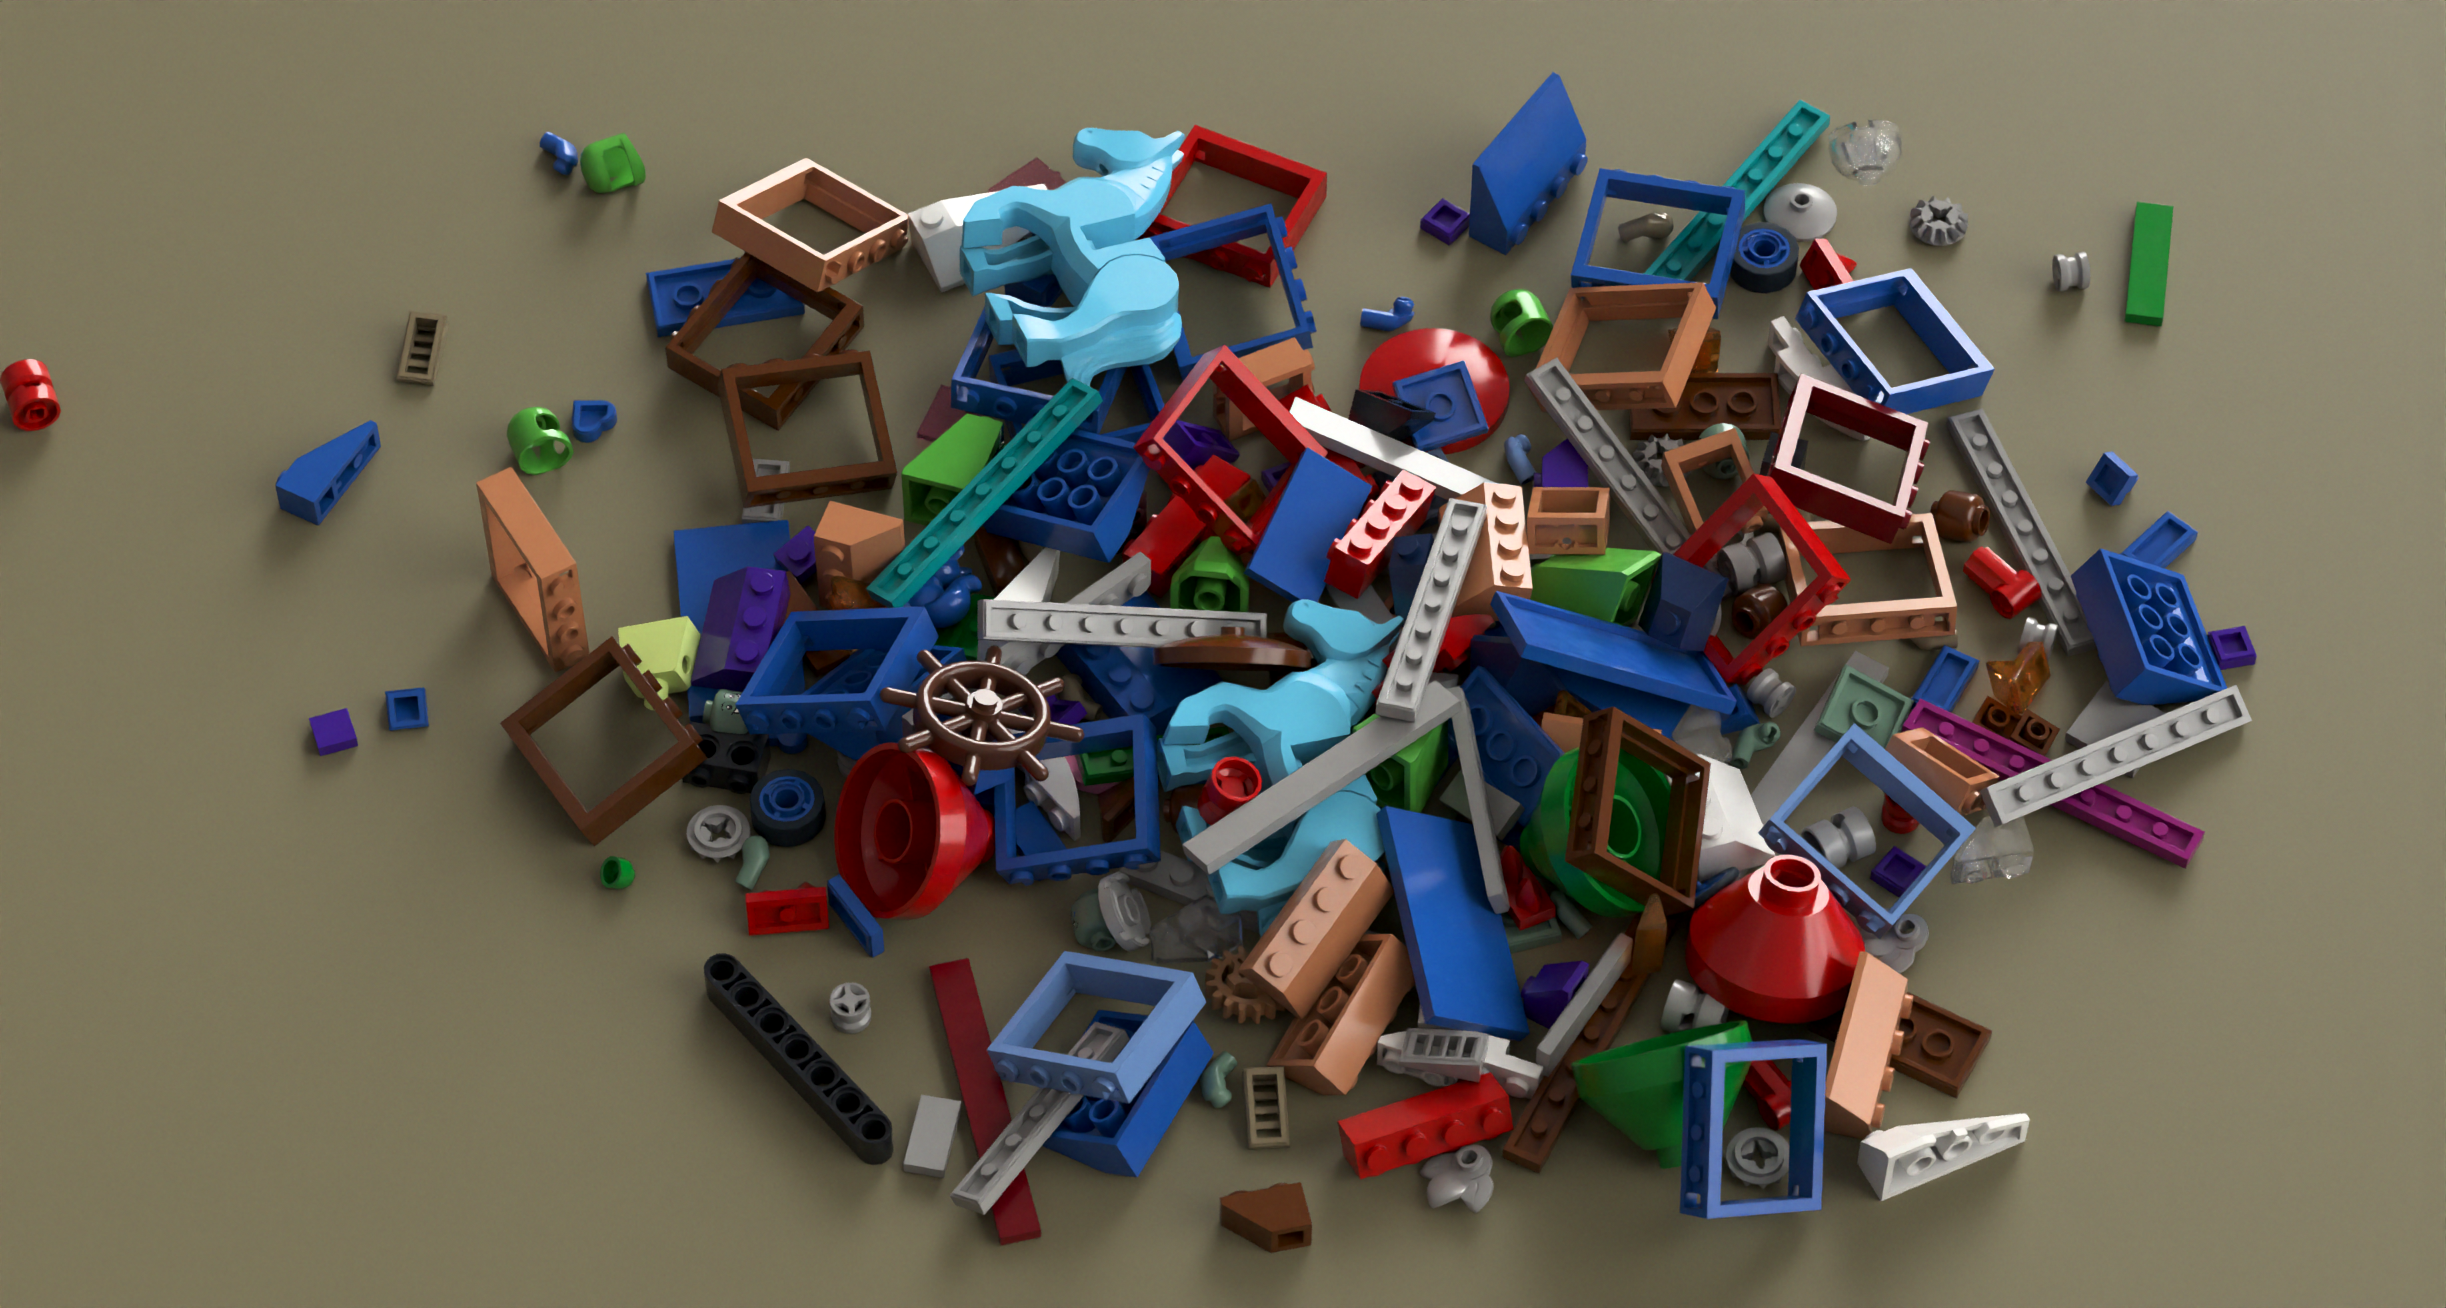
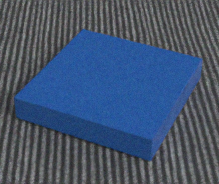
M1464 360L1392 383V388L1397 398L1436 413L1432 422L1410 436L1414 448L1426 452L1488 433L1489 428Z

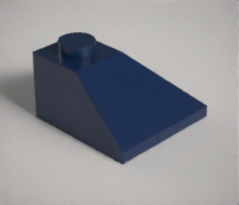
M1663 552L1638 625L1648 636L1673 647L1704 652L1729 578L1670 553Z
M1474 635L1471 639L1470 675L1478 665L1486 668L1531 717L1559 703L1568 696V690L1552 666L1521 658L1509 637Z

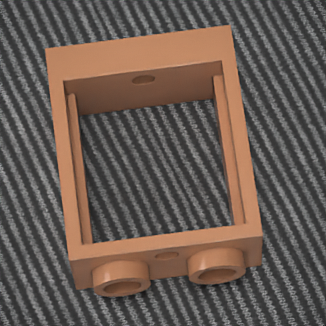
M1295 337L1238 358L1265 387L1289 378V383L1269 390L1277 400L1307 384L1314 394V387L1311 381V371L1315 369L1314 361L1310 352L1307 349L1303 350ZM1213 382V416L1229 442L1259 431Z
M1735 428L1663 453L1661 467L1690 535L1704 522L1686 483L1684 473L1730 457L1734 461L1742 483L1754 473ZM1763 506L1739 531L1747 534L1760 529L1767 520L1769 511L1766 507Z
M1533 487L1527 515L1529 554L1605 555L1610 528V488ZM1566 537L1571 539V543L1568 545L1562 541Z
M1924 727L1893 734L1885 748L1887 752L1961 816L1987 809L1979 790L1996 784L2000 776Z

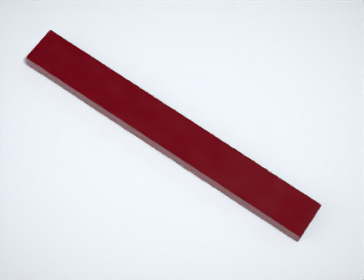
M969 958L931 965L929 966V972L979 1161L1010 1124L1012 1119L1001 1078L995 1071V1067L987 1052L988 1047L991 1045V1040ZM1023 1168L991 1206L1001 1246L1041 1237L1039 1220L1025 1168Z

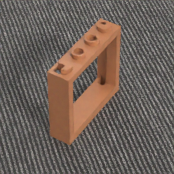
M805 158L719 200L712 233L818 293L833 284H837L846 277L858 273L869 265L879 262L892 253L903 249L909 239L906 236L909 220L906 213ZM805 199L866 234L823 255L764 222L762 219Z
M1703 282L1570 288L1536 369L1558 358L1567 372H1569L1590 321L1682 318L1661 371L1570 374L1596 410L1676 408L1716 307ZM1532 392V394H1533V396H1534L1536 402L1538 403V405H1539L1541 411H1542V412H1547L1546 409L1543 407V405L1540 403V401L1537 399V397H1536V396L1534 395V393Z
M509 467L476 482L491 575L553 670L557 672L566 667L574 666L575 663L590 654L577 564L513 468ZM568 570H569V572H568V573H566V574H564V575H561V576H559V575H560V574H562V573H564V572H566V571H568Z
M1932 513L1912 514L1907 528L1904 530L1899 528L1891 544L1830 520L1807 522L1831 554L1923 547L1936 597L1826 605L1816 615V621L1811 625L1818 626V630L1809 631L1808 628L1798 633L1800 646L1955 635L1957 604ZM1780 527L1779 544L1787 567V575L1784 580L1791 603L1807 587L1799 557L1803 555ZM1913 536H1922V538H1913ZM1942 616L1943 621H1935V617Z

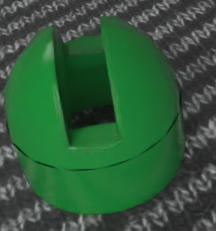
M610 856L605 859L600 870L602 884L612 889H625L630 886L635 878V870L632 869V863L625 858Z

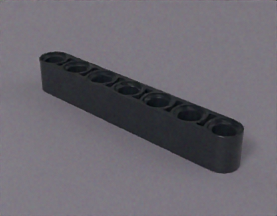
M726 953L711 956L704 965L706 992L710 1001L862 1161L871 1165H879L888 1161L894 1151L892 1125L889 1118L734 956ZM721 978H728L727 980L719 981ZM746 1004H752L750 1007H743ZM772 1030H777V1031H778V1032H776V1033H767V1032L772 1031ZM795 1057H804V1058H802V1059H800V1060H794V1059H792V1058H795ZM821 1083H828V1084H829V1085H827V1086H822V1087H821V1086H817V1085H819V1084H821ZM845 1110H854L852 1113H843ZM871 1137H881L878 1140H868Z

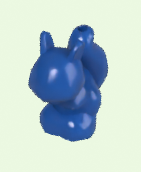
M964 545L903 606H925L934 627L945 628L960 622L969 612L971 605L970 594L982 590L980 579L975 575H971L972 569L960 567L958 559L965 552Z

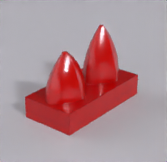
M1814 239L1799 264L1814 290L1855 281L1849 273L1854 270L1857 262L1847 256L1835 253L1827 239Z
M1513 846L1504 847L1500 854V861L1510 904L1507 913L1517 928L1522 931L1555 918L1556 906L1529 867L1525 865L1521 855Z
M805 881L796 889L780 891L765 889L761 892L745 894L749 936L829 929L826 886L815 887Z

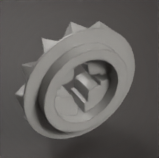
M1932 196L1927 202L1919 200L1917 206L1911 209L1909 226L1913 234L1925 243L1936 246L1950 245L1959 241L1966 234L1968 214L1963 212L1961 203L1952 204L1949 197L1941 201ZM1933 216L1937 218L1946 217L1945 223L1941 220L1932 221Z
M1651 434L1648 441H1639L1637 449L1633 452V459L1653 485L1669 486L1661 467L1662 460L1657 459V453L1663 455L1666 451L1684 446L1682 438L1675 441L1671 440L1668 434L1663 438H1656ZM1691 471L1683 474L1685 479L1690 475Z
M715 805L700 810L691 818L687 827V839L690 849L695 850L701 859L709 857L713 858L717 863L721 858L728 856L734 860L736 853L742 850L743 843L751 836L750 824L745 815L739 810L725 805ZM725 829L726 839L719 837L716 841L712 842L711 832L719 833Z
M1749 1128L1737 1133L1730 1140L1726 1149V1164H1728L1731 1170L1732 1178H1740L1746 1187L1750 1184L1760 1185L1764 1189L1768 1184L1774 1182L1779 1184L1789 1171L1788 1143L1781 1135L1766 1128ZM1755 1147H1757L1762 1159H1766L1762 1169H1759L1756 1162L1752 1160Z

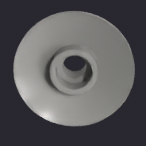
M1792 183L1783 185L1769 194L1764 203L1763 215L1766 223H1774L1787 229L1796 238L1797 242H1808L1819 239L1831 231L1836 222L1837 208L1833 199L1822 189L1810 184Z

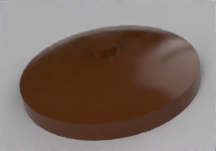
M1221 627V634L1191 637L1154 648L1153 665L1197 670L1299 671L1311 669V652L1278 640L1244 635V627Z

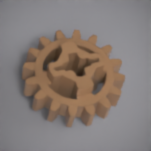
M1238 946V953L1235 955L1225 950L1223 951L1222 960L1213 958L1211 969L1206 970L1205 996L1212 999L1211 1008L1215 1010L1223 1007V1017L1225 1019L1235 1014L1238 1015V1023L1242 1024L1246 1017H1252L1255 1024H1259L1260 1016L1265 1015L1273 1020L1275 1019L1276 1009L1285 1011L1286 1008L1238 971L1250 953H1246L1243 946Z

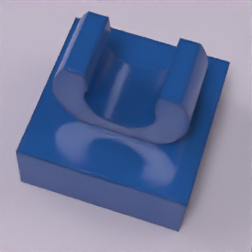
M2111 451L2103 453L2086 483L2109 505L2115 506L2121 504L2139 477L2136 472Z

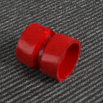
M24 359L14 362L2 372L0 382L15 426L25 431H37L50 426L59 418L61 412L60 405L53 389L48 368L43 362L35 359Z
M1235 756L1225 757L1216 763L1198 797L1197 807L1206 823L1209 825L1215 824L1258 796L1262 787V778L1258 769L1246 759Z

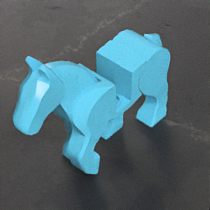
M1099 128L1082 129L1074 137L1073 160L1078 166L1094 170L1102 177H1078L1055 190L1011 186L979 199L972 205L963 219L959 270L972 297L1006 284L1034 280L1046 275L1055 274L1061 289L1074 306L1065 308L1041 307L1026 303L1009 295L985 293V320L997 344H1014L1026 367L1038 366L1047 360H1061L1067 383L1074 378L1090 387L1093 376L1100 372L1113 368L1152 364L1164 359L1178 343L1181 335L1182 321L1181 315L1177 313L1179 295L1177 274L1165 263V257L1149 237L1140 240L1136 239L1149 228L1166 202L1171 187L1172 171L1180 164L1184 157V153L1178 151V148L1185 139L1183 133L1176 131L1166 137L1153 139L1140 131H1114ZM1018 226L1036 234L1033 237L1001 249H986L982 247L1001 245L1002 232L1010 227Z
M1305 599L1293 602L1285 614L1284 631L1292 639L1303 643L1311 651L1319 666L1304 672H1291L1266 690L1222 681L1182 700L1174 712L1163 738H1159L1157 742L1158 774L1164 792L1179 786L1191 785L1207 780L1218 761L1225 757L1235 756L1246 759L1258 769L1262 778V787L1259 792L1261 794L1352 735L1353 727L1363 722L1376 701V697L1371 692L1384 680L1387 666L1382 659L1389 654V646L1399 635V630L1405 620L1399 615L1384 624H1377L1358 611L1332 608ZM1223 723L1234 730V732L1205 742L1209 726L1212 724ZM1363 774L1212 874H1207L1220 914H1233L1242 910L1257 911V923L1261 939L1331 841L1347 839L1373 860L1385 875V863L1380 860L1385 850L1376 815L1380 808L1376 805L1377 797L1366 775ZM1182 806L1176 823V828L1183 845L1211 826L1201 817L1198 809L1188 806ZM1187 857V860L1189 862H1193L1189 857Z

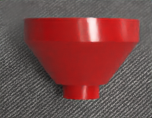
M898 743L877 745L867 751L857 761L849 773L840 794L834 828L835 855L839 874L873 917L900 920L922 918L934 911L979 864L987 862L995 852V818L990 811L982 808L946 759L932 751L928 746L909 753H903L899 750Z
M1779 855L1769 859L1764 867L1726 886L1696 908L1688 931L1685 961L1689 973L1697 985L1726 1008L1758 1020L1777 1023H1803L1828 1017L1846 1006L1860 951L1865 952V945L1854 922L1821 880L1818 868L1805 858L1795 855Z

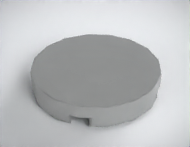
M1118 871L1100 879L1098 900L1101 913L1113 938L1123 949L1132 952L1148 945L1150 939L1145 937V935L1151 933V921L1140 891L1138 892L1137 888L1130 889L1126 883L1131 881L1130 878Z

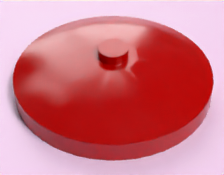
M1440 328L1417 329L1390 338L1376 348L1369 356L1362 369L1359 382V390L1381 391L1396 397L1392 388L1394 381L1464 360L1489 429L1488 433L1440 447L1444 454H1453L1470 449L1485 441L1499 428L1507 413L1510 386L1508 374L1503 363L1488 346L1467 334ZM1410 437L1402 441V443L1413 447Z

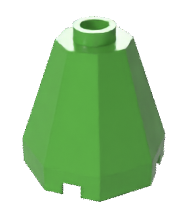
M1210 536L1201 542L1172 576L1170 609L1248 612L1250 582L1248 576L1244 574L1245 567L1241 556H1237L1233 551L1226 548L1220 537Z

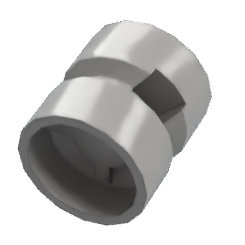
M1765 533L1750 538L1746 546L1738 542L1723 547L1717 552L1716 558L1719 573L1729 578L1727 584L1733 590L1731 594L1733 596L1746 592L1756 586L1757 583L1770 585L1786 578L1787 567L1785 557L1779 542L1772 533Z
M1854 806L1831 816L1830 821L1822 819L1806 826L1801 832V837L1837 869L1846 865L1847 858L1855 862L1873 854L1876 850L1873 830L1863 812Z
M1676 979L1665 1004L1660 1029L1673 1033L1724 1023L1727 1020L1729 1009L1707 993H1700L1697 985Z

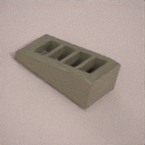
M409 311L396 377L397 381L435 385L449 328L447 315ZM418 331L435 333V336L418 335ZM415 343L433 345L432 349L414 346ZM412 355L428 356L430 361L411 359ZM409 366L426 368L428 372L427 374L408 372Z
M1284 1066L1243 1068L1242 1089L1248 1149L1290 1147ZM1275 1086V1092L1254 1093L1253 1087ZM1276 1100L1277 1106L1255 1107L1254 1101ZM1278 1115V1121L1256 1122L1255 1116ZM1279 1129L1280 1136L1257 1137L1256 1130Z

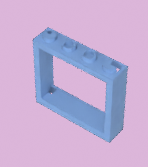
M1854 723L1766 822L1758 834L1764 838L1767 846L1774 852L1782 855L1799 856L1812 862L1820 871L1821 880L1839 904L1856 918L1858 925L1863 930L1873 933L1880 939L1976 828ZM1841 756L1945 845L1888 912L1784 823Z
M1064 951L988 1047L987 1052L1001 1080L1065 1091L1071 1094L1092 1096L1104 1100L1130 1103L1206 1004V1001L1193 972ZM1075 993L1156 1006L1113 1063L1032 1049Z

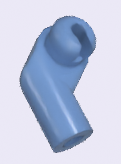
M1519 434L1515 438L1511 436L1504 443L1507 461L1521 485L1532 481L1534 472H1536L1526 456L1531 449L1530 441L1523 434Z

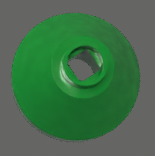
M1580 747L1566 752L1552 766L1529 825L1521 833L1520 852L1525 865L1529 867L1533 874L1545 877L1582 906L1598 915L1609 918H1622L1651 910L1565 862ZM1620 748L1607 852L1660 881L1671 786L1662 772Z
M1747 1021L1724 1022L1677 1031L1614 1047L1576 1060L1571 1066L1579 1097L1643 1150L1655 1149L1660 1169H1669L1681 1166L1685 1046L1752 1042ZM1702 1057L1701 1067H1705L1704 1057ZM1752 1061L1725 1062L1723 1129Z

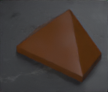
M1158 774V792H1159V774ZM1134 776L1097 794L1102 837L1106 843H1111L1135 818Z

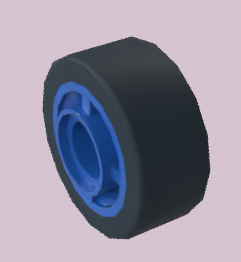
M1758 222L1741 228L1730 270L1731 278L1740 287L1751 292L1771 293L1785 288L1796 276L1799 246L1796 238L1787 229L1774 223Z
M795 769L775 770L763 776L753 786L749 798L752 825L757 834L770 844L783 847L802 845L812 840L822 830L826 819L823 788L816 778L804 771Z

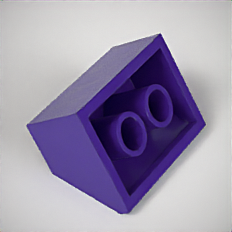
M747 566L714 580L692 673L691 686L744 691L784 624L791 594L786 571Z

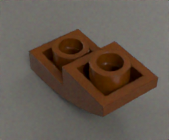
M1989 696L1986 697L1972 720V723L2042 756L2047 754L2060 731V728L2028 709L2021 716Z

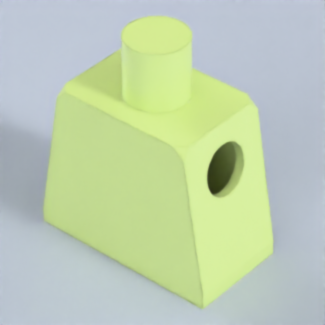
M688 616L618 628L620 646L623 648L629 644L639 656L642 662L637 665V668L642 674L647 670L653 674L663 687V689L657 692L662 700L666 699L670 693L686 691L691 687V678L701 634ZM623 670L625 681L631 687L636 696L644 698V706L650 710H654L653 707L646 700V698L643 696V694L639 691L636 685L626 674V672Z

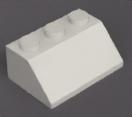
M1698 754L1699 757L1711 763L1698 868L1699 881L1710 879L1719 872L1731 867H1736L1741 871L1766 864L1769 859L1776 855L1767 846L1764 838L1758 834L1763 824L1740 769ZM1700 772L1695 773V775L1699 777ZM1664 774L1671 786L1672 778Z

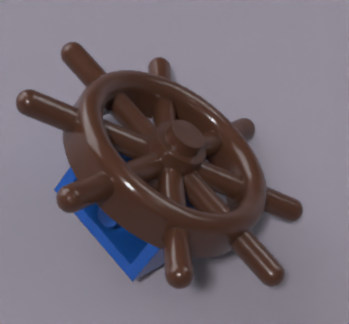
M995 645L987 649L985 661H959L943 665L930 651L926 649L920 650L917 653V661L929 675L922 681L917 693L885 687L880 691V699L885 703L913 708V723L917 732L901 738L898 742L899 750L903 753H909L928 746L932 751L946 759L973 795L1011 780L1014 767L1020 765L1035 780L1044 781L1048 778L1049 771L1035 756L1043 749L1047 737L1075 743L1083 740L1084 731L1082 728L1050 721V707L1046 698L1063 691L1065 683L1061 678L1055 677L1036 685L1018 671L1000 665L1002 650ZM968 689H979V690H977L976 692L971 693ZM949 693L956 701L940 697ZM996 693L1003 695L1005 697L1000 699L996 695ZM1022 708L1027 716L1010 712ZM1008 729L1026 733L1016 738Z

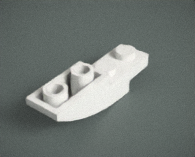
M1784 316L1770 322L1768 346L1776 356L1774 373H1778V382L1786 392L1791 395L1802 373L1855 394L1831 364L1822 367L1818 356L1811 354L1805 346L1799 330L1792 328ZM1817 417L1827 425L1861 441L1870 439L1866 435Z
M1008 729L1012 734L1023 733L1022 731ZM1058 757L1039 760L1049 771L1048 778L1044 781L1035 780L1021 765L1017 766L1021 772L1025 773V786L1023 789L1030 802L1033 801L1036 806L1040 805L1048 813L1051 823L1057 830L1061 832L1064 830L1074 841L1080 838L1079 797L1076 783L1066 758Z
M1407 1031L1380 1036L1377 1050V1065L1384 1066L1393 1073H1405L1421 1078L1433 1086H1449L1457 1083L1458 1078L1399 1066V1059ZM1489 1035L1488 1050L1481 1075L1491 1072L1509 1095L1517 1098L1526 1097L1531 1099L1543 1079L1544 1066L1510 1056V1041ZM1416 1042L1413 1055L1422 1054L1423 1043ZM1432 1046L1430 1055L1437 1056L1440 1047ZM1448 1049L1446 1056L1454 1057L1455 1050ZM1464 1052L1462 1057L1470 1058L1471 1053Z

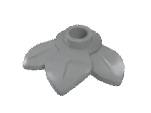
M1904 914L1899 917L1880 939L1873 933H1868L1863 929L1860 931V934L1864 941L1865 952L1870 953L1874 957H1879L1880 961L1900 974L1913 964L1915 952L1921 950L1926 944L1929 937V928L1922 917L1916 914ZM1908 929H1914L1909 934H1903Z
M1476 1144L1467 1145L1460 1148L1456 1153H1442L1432 1157L1425 1163L1420 1174L1424 1178L1431 1180L1427 1188V1198L1431 1208L1439 1207L1459 1197L1462 1198L1465 1205L1474 1213L1479 1212L1485 1206L1494 1188L1489 1176L1493 1164L1492 1157L1485 1147Z

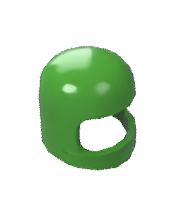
M625 133L589 144L580 155V168L584 180L597 193H609L623 187L636 186L645 182L646 173L643 162ZM612 177H617V178H615L613 181L610 182V178H612Z
M1524 289L1509 290L1500 295L1491 307L1490 320L1494 329L1500 333L1499 342L1505 355L1517 357L1538 351L1546 345L1553 325L1535 294ZM1519 328L1521 330L1524 340H1522L1517 334H1515V332Z
M528 407L515 414L508 423L506 435L520 469L527 474L539 475L560 468L572 458L574 453L568 436L559 431L560 424L557 417L546 408ZM555 440L565 444V449L561 454L556 452L554 447ZM540 446V459L532 450L533 447Z

